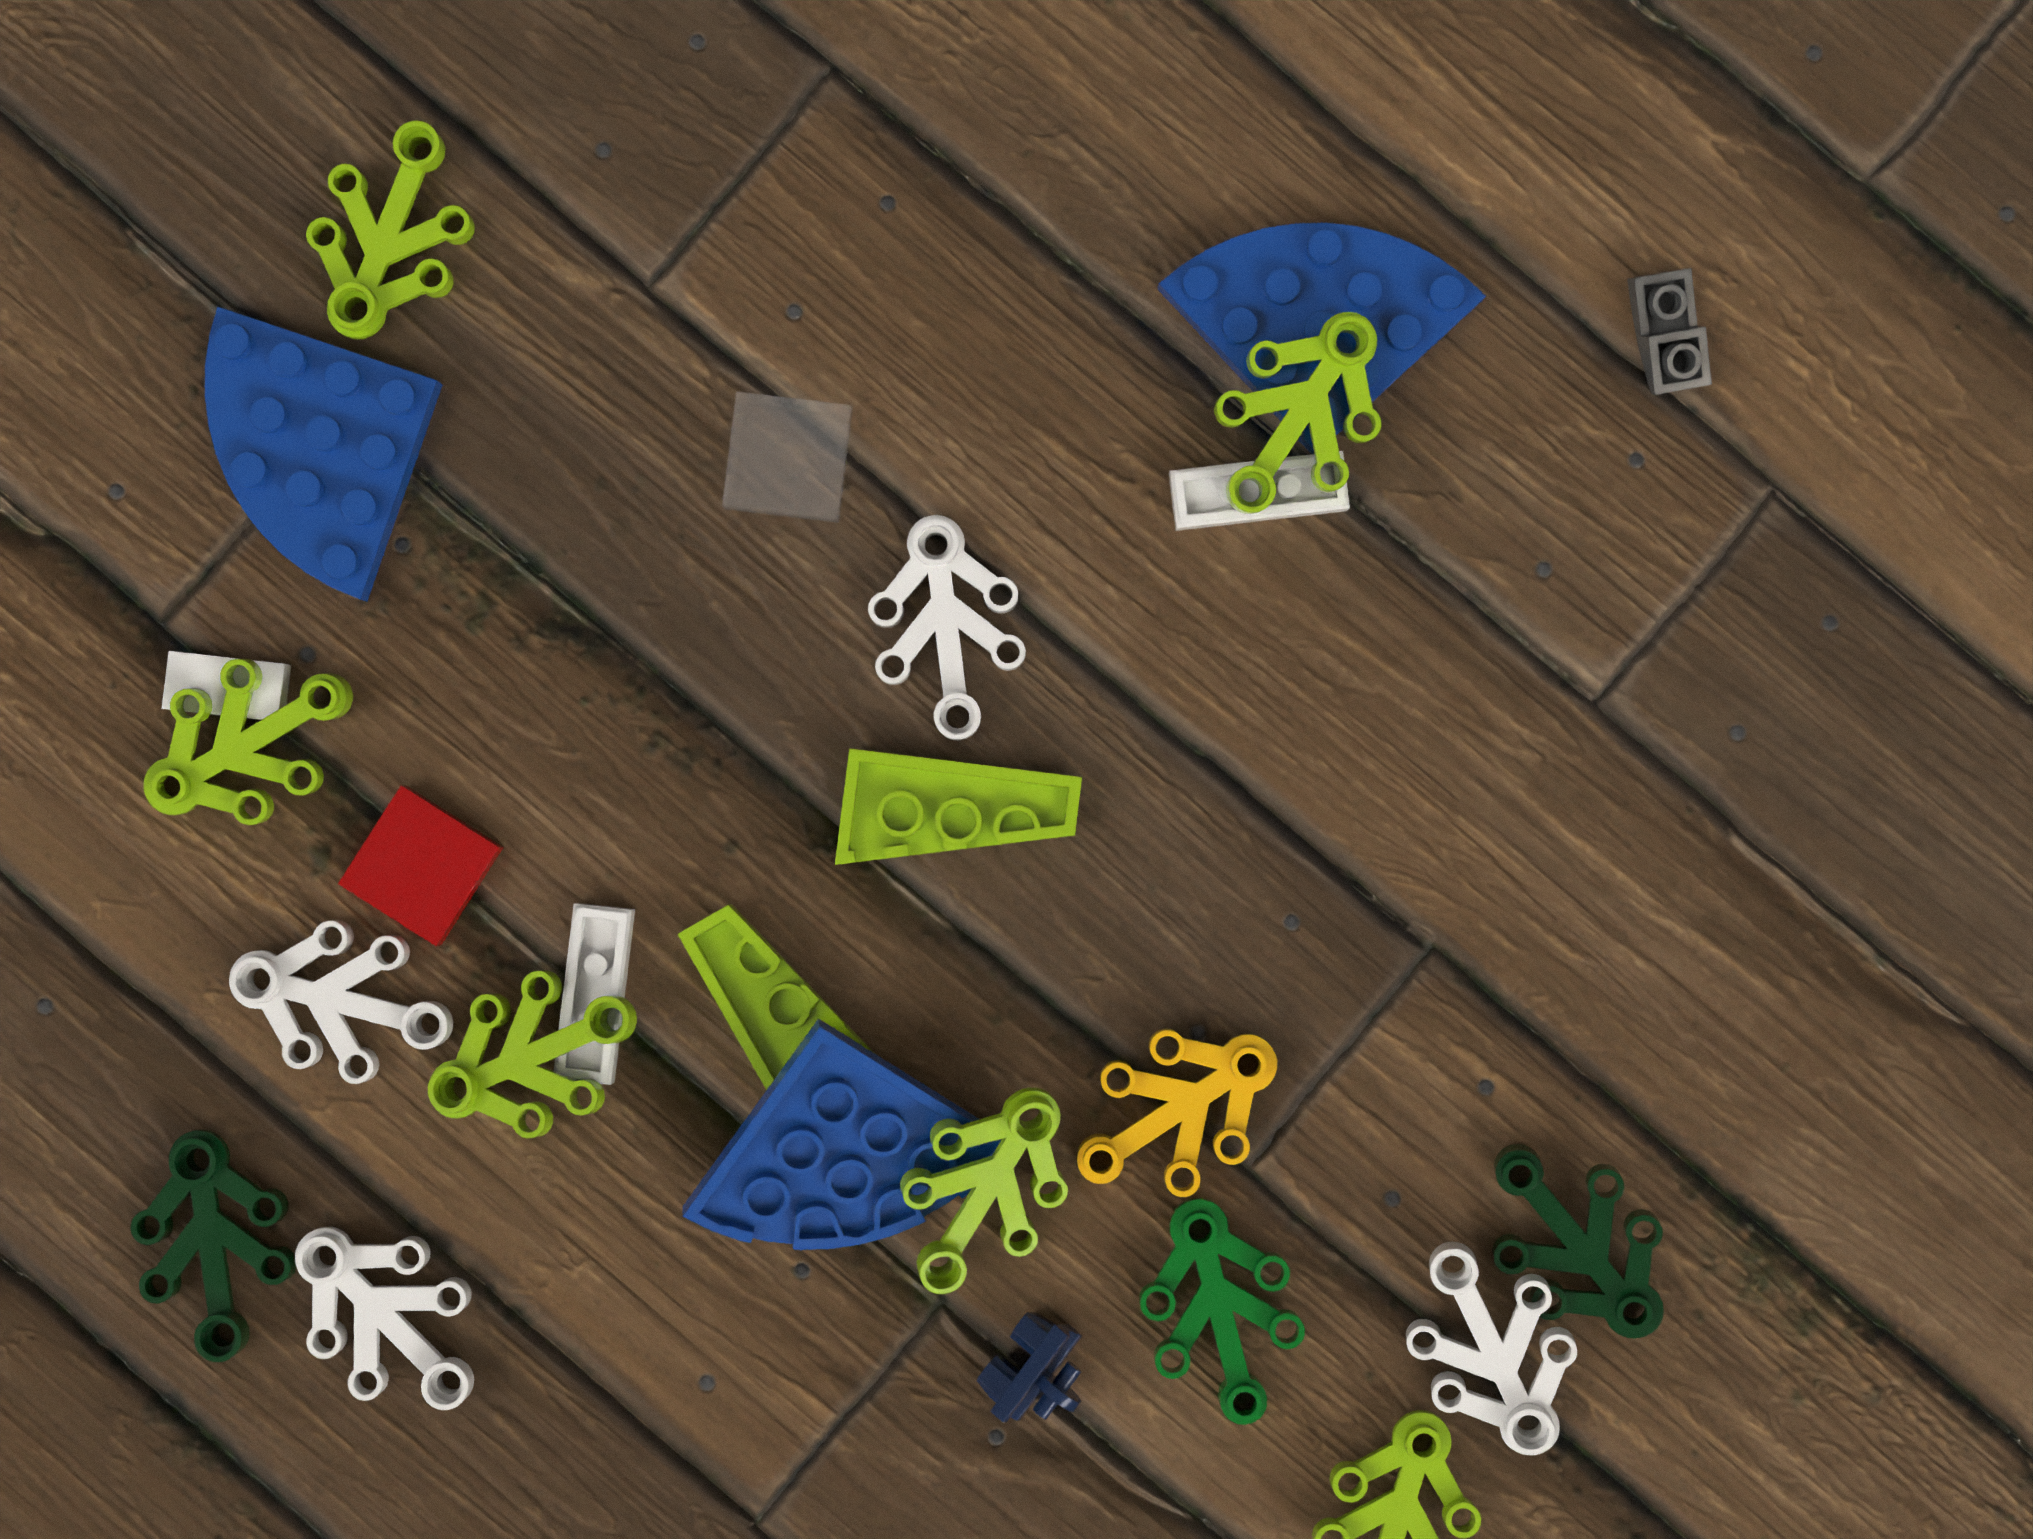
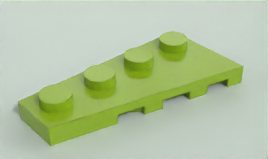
M849 748L835 865L1074 836L1082 777Z
M732 904L723 907L677 934L766 1090L818 1018L873 1052Z

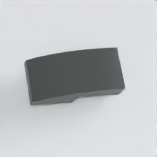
M1692 268L1627 278L1637 343L1651 395L1712 385L1706 326H1698Z

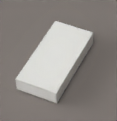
M169 651L162 709L170 710V701L176 692L182 689L197 688L205 691L210 696L213 705L211 715H221L226 689L221 683L220 672L228 661L238 658ZM252 660L259 665L262 671V682L258 689L253 691L247 719L262 720L286 706L291 665ZM240 665L235 669L233 678L235 683L243 688L248 684L250 675L248 670ZM189 695L184 701L183 708L185 712L198 713L199 702L192 695Z

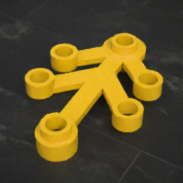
M1168 1028L1156 1031L1150 1038L1149 1051L1154 1060L1159 1064L1169 1066L1184 1060L1216 1069L1196 1083L1134 1070L1129 1064L1120 1060L1107 1063L1101 1070L1100 1082L1103 1090L1108 1095L1122 1098L1131 1093L1167 1102L1113 1137L1105 1134H1093L1084 1139L1077 1150V1164L1081 1174L1087 1180L1096 1184H1105L1113 1181L1121 1173L1125 1158L1180 1123L1173 1161L1165 1168L1164 1182L1168 1190L1175 1196L1188 1197L1194 1194L1200 1185V1174L1196 1165L1209 1103L1229 1091L1224 1128L1219 1130L1214 1136L1213 1150L1217 1157L1225 1164L1236 1165L1243 1162L1250 1151L1249 1140L1245 1133L1253 1094L1266 1088L1272 1082L1277 1071V1058L1273 1048L1267 1041L1257 1035H1237L1231 1038L1224 1046L1182 1038L1175 1030ZM1171 1036L1177 1040L1178 1049L1173 1056L1162 1057L1156 1052V1044L1162 1037ZM1248 1053L1256 1055L1259 1061L1257 1070L1250 1075L1240 1073L1237 1066L1239 1058ZM1121 1068L1129 1074L1128 1084L1124 1088L1113 1089L1107 1084V1076L1111 1070ZM1230 1135L1239 1137L1242 1142L1240 1151L1233 1156L1223 1154L1220 1149L1222 1140ZM1099 1150L1107 1151L1112 1156L1111 1165L1103 1171L1093 1169L1089 1163L1091 1155ZM1187 1168L1192 1171L1193 1179L1187 1187L1178 1188L1171 1183V1176L1176 1169Z

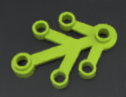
M409 121L399 127L394 135L393 150L402 163L378 223L366 198L368 182L356 167L350 164H340L335 166L328 175V187L341 200L365 255L357 276H355L343 252L347 244V236L340 225L330 218L320 217L313 220L307 228V241L320 254L335 288L327 303L329 321L339 333L348 338L365 339L371 337L384 325L387 310L424 294L432 298L443 297L453 287L454 279L451 271L437 259L423 260L417 265L414 273L381 285L389 265L444 241L454 245L464 244L474 234L475 225L473 219L463 208L457 205L445 206L438 212L435 218L403 231L425 174L437 169L445 156V145L442 138L426 122ZM422 143L431 144V153L425 159L419 160L414 158V151L418 145ZM346 176H356L355 187L349 192H341L340 182ZM453 217H462L464 220L462 229L457 233H447V222ZM325 229H334V240L329 245H319L318 238L320 233ZM432 270H441L443 276L440 284L435 287H427L425 284L426 275ZM365 302L367 304L366 315L362 319L352 320L350 315L352 307L356 303Z
M1354 312L1338 313L1324 323L1318 336L1276 344L1273 341H1261L1250 349L1246 358L1248 370L1255 377L1262 379L1274 376L1282 366L1321 361L1308 381L1246 394L1238 390H1231L1225 392L1216 401L1214 406L1215 417L1220 424L1229 428L1240 426L1249 417L1288 410L1252 466H1245L1237 470L1229 478L1226 486V495L1229 503L1235 510L1244 514H1254L1266 509L1272 503L1276 494V484L1273 476L1308 424L1316 460L1311 470L1312 483L1323 492L1336 491L1346 484L1349 478V468L1346 462L1340 458L1328 393L1341 374L1350 412L1343 421V430L1349 440L1355 443H1366L1379 434L1382 426L1381 417L1373 409L1365 365L1373 358L1376 352L1377 335L1373 325L1367 318ZM1340 333H1349L1354 337L1356 347L1353 353H1343L1338 349L1336 340ZM1266 349L1273 353L1275 357L1273 369L1263 370L1257 366L1255 355L1258 350ZM1234 398L1242 404L1243 414L1239 419L1232 420L1224 415L1223 404L1226 399ZM1357 414L1366 415L1371 420L1372 429L1368 435H1360L1354 431L1353 419ZM1325 463L1334 464L1339 470V480L1334 485L1326 484L1321 479L1320 470ZM1244 480H1252L1259 487V496L1253 502L1245 501L1239 494V486Z
M233 659L228 661L220 672V680L226 689L213 749L195 760L200 725L212 712V700L205 691L197 688L182 689L176 692L170 701V711L176 719L168 757L155 762L148 769L144 778L143 787L148 802L157 811L167 815L184 814L193 810L197 805H202L233 813L235 818L242 824L255 825L267 821L274 811L273 799L266 791L251 789L239 792L206 781L227 769L282 783L294 795L301 796L316 792L323 783L324 774L322 768L315 761L309 759L289 761L256 751L312 718L325 721L337 719L345 715L352 705L353 692L351 686L343 677L332 673L311 676L303 683L299 698L244 730L253 691L257 690L262 682V671L259 665L250 659ZM240 665L244 666L250 675L248 684L243 688L238 686L233 678L235 669ZM320 686L327 688L331 694L330 704L326 708L319 707L314 701V693ZM189 695L194 696L199 702V711L194 717L187 715L183 708L184 701ZM300 766L307 768L312 776L311 783L307 788L299 786L295 781V772ZM170 775L174 776L180 783V791L175 797L170 796L164 787L165 780ZM250 796L257 798L261 803V812L258 817L250 816L245 810V802Z
M548 970L533 971L523 979L521 985L523 997L500 1056L482 1065L481 1062L492 1030L500 1028L508 1022L511 1015V1006L503 995L496 993L482 994L474 999L470 1007L471 1022L456 1060L446 1061L439 1065L428 1083L429 1100L439 1113L449 1118H463L478 1111L513 1126L514 1131L523 1138L531 1139L545 1135L553 1124L552 1111L546 1104L536 1101L521 1105L489 1089L508 1079L564 1103L572 1114L578 1116L595 1113L602 1107L605 1093L599 1082L593 1079L575 1081L540 1065L593 1041L601 1044H611L626 1040L635 1030L637 1023L636 1011L633 1005L621 996H602L594 999L587 1006L584 1019L533 1041L546 1005L555 1003L562 993L560 978L557 974ZM541 977L549 985L548 994L543 999L539 998L535 993V983ZM488 1001H492L497 1007V1016L492 1022L488 1021L484 1016V1007ZM613 1008L620 1011L623 1019L620 1028L617 1030H613L607 1022L608 1013ZM458 1078L465 1081L467 1089L466 1095L462 1099L457 1097L454 1092V1083ZM582 1086L588 1088L592 1096L591 1103L587 1108L582 1107L577 1100L578 1090ZM530 1109L537 1112L540 1119L539 1126L535 1131L531 1130L525 1121L526 1114Z
M1034 1087L1018 1090L1005 1101L1001 1113L963 1125L955 1119H942L938 1121L930 1131V1141L935 1154L944 1160H954L961 1157L969 1147L999 1139L1002 1140L992 1156L934 1174L924 1168H913L907 1171L901 1178L900 1190L904 1202L909 1207L917 1210L930 1207L936 1199L971 1189L942 1238L927 1244L917 1257V1270L920 1280L928 1291L935 1294H948L963 1284L967 1274V1267L962 1252L995 1198H997L1003 1220L1000 1228V1237L1006 1251L1013 1256L1022 1257L1030 1254L1036 1248L1038 1235L1032 1221L1026 1217L1014 1173V1167L1026 1148L1035 1172L1030 1179V1190L1037 1204L1044 1208H1055L1061 1205L1067 1198L1068 1186L1063 1175L1056 1168L1049 1141L1059 1127L1060 1109L1054 1097L1047 1091ZM1032 1108L1039 1109L1038 1115L1033 1120H1020V1115L1026 1110ZM947 1133L959 1135L958 1140L950 1146L939 1144L941 1137ZM1055 1181L1058 1183L1057 1188L1049 1194L1039 1192L1042 1185L1046 1182ZM923 1182L929 1185L928 1189L920 1195L909 1193L910 1188L916 1183ZM1018 1230L1028 1231V1235L1022 1241L1013 1242L1010 1240L1014 1232ZM949 1257V1260L943 1266L934 1267L930 1265L936 1258Z
M1416 1410L1403 1415L1395 1424L1390 1443L1354 1462L1342 1461L1336 1464L1330 1473V1485L1340 1500L1349 1503L1359 1501L1364 1497L1369 1481L1399 1468L1393 1489L1336 1519L1331 1517L1321 1519L1313 1528L1312 1539H1321L1323 1534L1329 1530L1339 1531L1341 1539H1355L1380 1525L1382 1527L1378 1539H1405L1407 1530L1412 1539H1439L1418 1500V1494L1425 1474L1444 1505L1442 1519L1450 1533L1458 1538H1469L1475 1535L1481 1526V1515L1473 1502L1463 1496L1445 1462L1451 1450V1435L1442 1419L1429 1411ZM1424 1433L1432 1436V1444L1427 1450L1419 1452L1413 1449L1412 1444L1416 1436ZM1346 1473H1354L1359 1476L1358 1484L1351 1490H1343L1338 1486L1339 1479ZM1464 1508L1471 1511V1518L1465 1525L1457 1526L1452 1524V1516L1457 1510Z

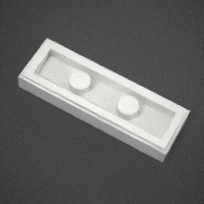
M1339 451L1340 458L1344 460L1343 451ZM1315 454L1286 457L1273 476L1276 484L1274 500L1266 509L1254 514H1244L1235 510L1229 503L1226 495V486L1231 475L1245 466H1252L1254 461L1171 470L1169 472L1175 531L1344 512L1350 508L1347 482L1342 488L1333 492L1320 491L1312 483L1311 470L1316 463ZM1325 463L1320 470L1321 479L1326 484L1334 485L1339 480L1340 473L1334 464ZM1244 480L1239 486V494L1245 501L1253 502L1259 496V487L1252 480Z
M574 903L559 1030L584 1019L587 1006L596 998L602 996H621L625 998L635 909ZM613 1008L607 1016V1022L613 1030L619 1029L622 1024V1015L616 1008ZM593 1041L555 1058L554 1072L575 1081L593 1079L600 1084L612 1085L615 1083L619 1042L601 1044Z

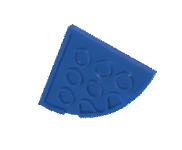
M1294 223L1263 228L1236 236L1205 250L1182 264L1162 280L1157 288L1253 392L1308 381L1321 361L1282 366L1274 376L1266 379L1258 378L1251 374L1246 364L1248 352L1257 343L1273 341L1276 344L1318 336L1324 323L1338 313L1354 312L1364 316L1371 322L1377 335L1376 352L1373 358L1365 365L1372 402L1486 297L1463 274L1439 257L1413 243L1383 232L1334 223ZM1340 333L1337 336L1336 344L1338 349L1343 353H1353L1356 347L1354 337L1349 333ZM1261 349L1255 355V362L1259 368L1270 370L1275 365V357L1271 351ZM1341 374L1328 393L1336 436L1343 430V421L1350 412ZM1288 410L1273 412V414L1281 421ZM1308 424L1298 438V441L1310 454H1314Z
M217 307L209 335L205 362V403L213 446L229 487L241 508L259 532L283 556L304 572L331 588L367 602L443 385L435 379Z
M818 1018L682 1206V1217L710 1231L751 1243L752 1238L767 1242L792 1244L795 1250L834 1249L861 1245L887 1238L926 1222V1215L946 1205L958 1195L963 1199L971 1190L968 1189L936 1199L930 1207L925 1209H913L904 1202L900 1190L901 1178L907 1171L913 1168H924L934 1174L992 1156L1002 1139L969 1147L961 1157L954 1160L941 1159L935 1154L930 1141L932 1127L942 1119H955L963 1125L979 1120V1118ZM947 1133L941 1137L939 1144L950 1146L958 1140L959 1135ZM923 1182L916 1183L910 1188L909 1193L920 1195L928 1189L929 1185Z

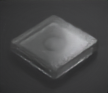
M736 392L722 507L726 510L839 523L853 412L852 406Z

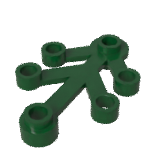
M200 1129L185 1133L174 1142L168 1159L172 1176L148 1209L134 1216L130 1229L133 1238L143 1245H153L164 1240L173 1229V1218L171 1215L191 1192L194 1216L158 1265L142 1275L139 1281V1291L146 1301L154 1304L162 1303L174 1297L181 1288V1274L199 1251L208 1317L197 1326L194 1334V1344L196 1350L204 1359L211 1362H224L245 1348L250 1333L247 1321L241 1314L235 1312L226 1248L252 1266L260 1281L267 1285H278L294 1274L297 1267L295 1254L289 1248L284 1246L270 1248L220 1211L217 1189L247 1208V1215L251 1222L260 1227L271 1226L286 1216L289 1203L285 1194L274 1188L262 1190L229 1165L230 1152L225 1141L212 1131ZM198 1148L205 1150L209 1155V1165L206 1169L198 1167L194 1161V1153ZM262 1198H269L275 1203L276 1212L273 1217H266L262 1214L260 1210ZM147 1216H153L159 1222L160 1228L156 1236L149 1234L145 1229L144 1222ZM270 1256L279 1257L283 1261L284 1272L282 1275H275L269 1270L268 1260ZM155 1274H160L166 1278L168 1282L166 1293H160L154 1288L153 1277ZM221 1323L230 1325L234 1330L235 1337L233 1342H226L220 1337L219 1326Z
M1513 1144L1503 1148L1496 1156L1494 1162V1171L1500 1187L1511 1195L1524 1196L1565 1246L1525 1242L1521 1237L1514 1234L1502 1235L1494 1242L1492 1248L1494 1262L1498 1269L1512 1275L1521 1273L1527 1267L1590 1275L1603 1292L1563 1289L1558 1282L1545 1279L1550 1291L1558 1294L1560 1298L1555 1306L1549 1307L1539 1317L1545 1320H1555L1564 1313L1604 1317L1614 1332L1626 1338H1642L1653 1333L1659 1327L1664 1314L1661 1297L1657 1290L1649 1284L1652 1250L1660 1243L1663 1236L1662 1226L1655 1214L1645 1209H1638L1629 1213L1625 1218L1623 1228L1629 1241V1248L1623 1278L1608 1260L1614 1203L1621 1198L1624 1192V1181L1619 1171L1609 1164H1598L1588 1171L1586 1186L1590 1199L1585 1232L1542 1181L1544 1170L1538 1154L1532 1148L1522 1144ZM1516 1165H1525L1531 1170V1174L1527 1180L1515 1182L1509 1178L1510 1170ZM1602 1175H1610L1615 1178L1616 1183L1612 1190L1599 1192L1594 1188L1596 1179ZM1641 1221H1648L1653 1224L1654 1228L1648 1237L1638 1238L1632 1234L1635 1224ZM1507 1246H1516L1522 1251V1255L1515 1262H1506L1500 1257L1501 1251ZM1532 1287L1530 1291L1531 1303L1537 1302L1540 1295L1544 1293L1539 1287ZM1637 1302L1644 1306V1311L1637 1318H1628L1623 1315L1626 1305Z

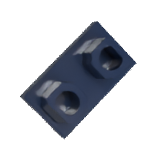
M1027 1312L1013 1329L1010 1336L1031 1354V1357L1019 1371L1003 1356H995L977 1378L979 1385L996 1403L990 1412L1003 1423H1007L1010 1418L1019 1421L1041 1391L1044 1394L1033 1407V1411L1041 1418L1046 1420L1057 1405L1074 1412L1081 1399L1070 1387L1082 1371L1075 1364L1067 1361L1057 1376L1054 1373L1083 1335L1070 1324H1054L1036 1312Z

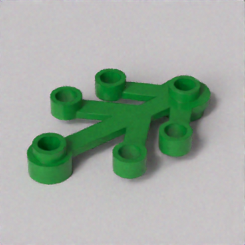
M1204 1198L1189 1199L1175 1209L1170 1219L1169 1230L1175 1244L1155 1280L1145 1285L1139 1295L1141 1310L1147 1318L1153 1321H1163L1169 1318L1176 1306L1173 1292L1195 1260L1201 1283L1169 1338L1160 1342L1155 1348V1365L1158 1372L1169 1379H1177L1186 1374L1191 1362L1189 1351L1210 1317L1225 1379L1220 1384L1218 1390V1400L1221 1409L1230 1421L1240 1425L1251 1424L1260 1419L1267 1407V1395L1259 1379L1248 1372L1233 1311L1268 1331L1273 1343L1282 1349L1297 1347L1304 1339L1305 1327L1300 1317L1294 1311L1288 1309L1278 1310L1223 1276L1218 1254L1252 1271L1258 1285L1266 1291L1273 1292L1284 1288L1290 1278V1269L1286 1261L1279 1254L1274 1252L1264 1253L1228 1232L1227 1218L1223 1210L1216 1203ZM1197 1219H1204L1210 1223L1209 1234L1202 1239H1195L1189 1235V1226ZM1268 1262H1276L1281 1265V1274L1274 1281H1266L1261 1278V1269ZM1157 1291L1165 1293L1168 1296V1303L1164 1309L1154 1311L1146 1305V1300L1151 1293ZM1287 1319L1296 1323V1331L1291 1337L1280 1338L1276 1335V1326L1279 1322ZM1176 1349L1183 1354L1182 1362L1177 1367L1169 1368L1162 1364V1355L1167 1350ZM1248 1392L1254 1396L1252 1407L1244 1411L1236 1409L1233 1406L1234 1398L1239 1393Z

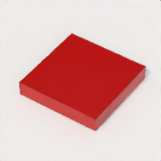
M401 785L338 882V885L434 946H441L504 847L410 787Z

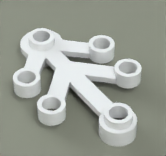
M931 515L922 518L911 528L907 538V549L910 555L909 561L885 591L879 592L871 598L868 605V613L872 621L879 627L891 628L896 626L903 618V603L927 575L931 599L894 647L885 650L878 656L875 669L879 678L886 684L898 685L903 683L910 675L911 662L935 633L943 698L935 707L934 721L938 730L945 737L952 740H964L971 737L978 730L981 722V712L977 702L966 693L959 629L991 653L992 661L1002 670L1011 671L1021 666L1025 659L1026 650L1021 639L1011 634H1003L954 596L951 571L982 592L986 606L995 613H1007L1016 606L1018 589L1012 580L1006 577L995 576L964 552L965 539L963 532L953 520L941 515ZM934 535L944 537L948 543L946 551L937 556L929 554L925 549L926 541ZM998 585L1007 586L1012 592L1010 602L1003 606L994 604L990 599L991 590ZM885 599L892 600L897 605L895 616L889 620H882L875 614L876 605ZM1012 642L1017 645L1020 651L1017 660L1012 663H1004L998 658L997 649L1002 643ZM892 656L899 657L904 662L902 674L895 678L886 676L882 670L884 661ZM953 707H963L969 713V721L962 728H953L947 722V714Z
M330 920L322 922L316 927L312 936L279 955L266 950L251 951L242 955L234 963L230 971L229 985L231 992L242 1005L248 1008L262 1009L283 1046V1060L294 1069H304L315 1065L322 1057L323 1044L315 1034L302 1032L287 1000L302 1003L309 1007L339 1060L338 1070L341 1077L351 1084H360L371 1080L378 1072L379 1059L374 1051L360 1046L343 1015L400 1029L404 1040L410 1046L422 1050L431 1049L443 1044L452 1033V1015L446 1006L437 1001H424L410 1007L349 991L350 988L379 971L398 969L407 962L410 955L409 945L405 939L398 935H385L377 938L371 944L370 950L316 981L296 977L292 974L323 954L333 956L345 953L350 949L354 941V934L352 928L344 921ZM330 927L337 928L342 936L340 945L335 949L329 947L325 941L326 931ZM386 942L393 943L398 949V957L393 963H387L381 956V948ZM260 968L267 971L270 976V983L265 990L259 989L254 983V974ZM426 1013L434 1014L439 1020V1029L434 1035L426 1033L422 1028V1018ZM299 1040L307 1042L310 1046L311 1055L306 1061L298 1059L295 1055L294 1047ZM355 1055L362 1056L367 1062V1071L363 1076H358L351 1070L350 1062Z
M320 1227L309 1232L301 1239L295 1253V1263L299 1274L313 1285L312 1329L309 1331L306 1339L309 1352L316 1358L328 1359L340 1352L347 1343V1330L341 1322L337 1321L339 1289L354 1304V1370L348 1378V1389L356 1399L362 1401L372 1400L388 1384V1371L380 1363L381 1331L424 1374L421 1391L425 1401L430 1406L439 1410H450L459 1406L473 1389L474 1375L472 1369L462 1359L456 1357L445 1358L399 1311H436L442 1316H455L470 1303L472 1294L468 1283L461 1278L450 1277L439 1285L373 1286L357 1269L393 1267L400 1274H414L425 1267L430 1259L431 1253L428 1243L421 1237L408 1236L397 1244H353L350 1237L342 1230L335 1227ZM322 1246H328L334 1250L336 1254L334 1265H326L321 1261L319 1251ZM404 1246H412L418 1251L419 1261L416 1265H409L403 1260L401 1252ZM451 1287L458 1291L460 1294V1304L458 1306H450L445 1303L442 1296L444 1288ZM320 1330H329L333 1333L336 1341L334 1348H326L320 1343ZM368 1371L376 1377L377 1386L374 1390H369L362 1386L360 1383L361 1372ZM443 1372H455L460 1378V1387L458 1389L447 1388L442 1381Z
M1446 1242L1439 1245L1432 1252L1429 1259L1432 1282L1443 1293L1454 1295L1479 1349L1441 1335L1439 1327L1430 1320L1418 1319L1412 1322L1406 1330L1408 1351L1417 1359L1430 1360L1433 1358L1495 1382L1504 1402L1467 1390L1466 1384L1460 1375L1445 1371L1436 1375L1431 1383V1395L1434 1405L1446 1413L1459 1411L1498 1426L1504 1442L1515 1452L1524 1455H1538L1547 1451L1556 1442L1560 1431L1558 1416L1551 1403L1565 1368L1570 1366L1577 1357V1346L1573 1335L1565 1328L1551 1327L1545 1330L1539 1339L1543 1360L1528 1393L1517 1373L1539 1316L1548 1310L1552 1302V1294L1547 1281L1536 1274H1527L1517 1280L1514 1286L1517 1304L1502 1340L1475 1285L1479 1271L1474 1253L1466 1245L1459 1242ZM1449 1256H1457L1464 1261V1265L1461 1270L1452 1273L1443 1269L1442 1262ZM1532 1286L1539 1287L1544 1291L1543 1297L1534 1303L1527 1302L1522 1298L1524 1290ZM1419 1332H1429L1434 1336L1435 1340L1428 1347H1419L1413 1342V1338ZM1554 1340H1564L1569 1344L1568 1350L1562 1355H1553L1547 1351V1348ZM1444 1385L1456 1386L1460 1390L1459 1395L1451 1400L1442 1398L1438 1391ZM1526 1415H1532L1539 1419V1424L1532 1430H1524L1517 1424Z

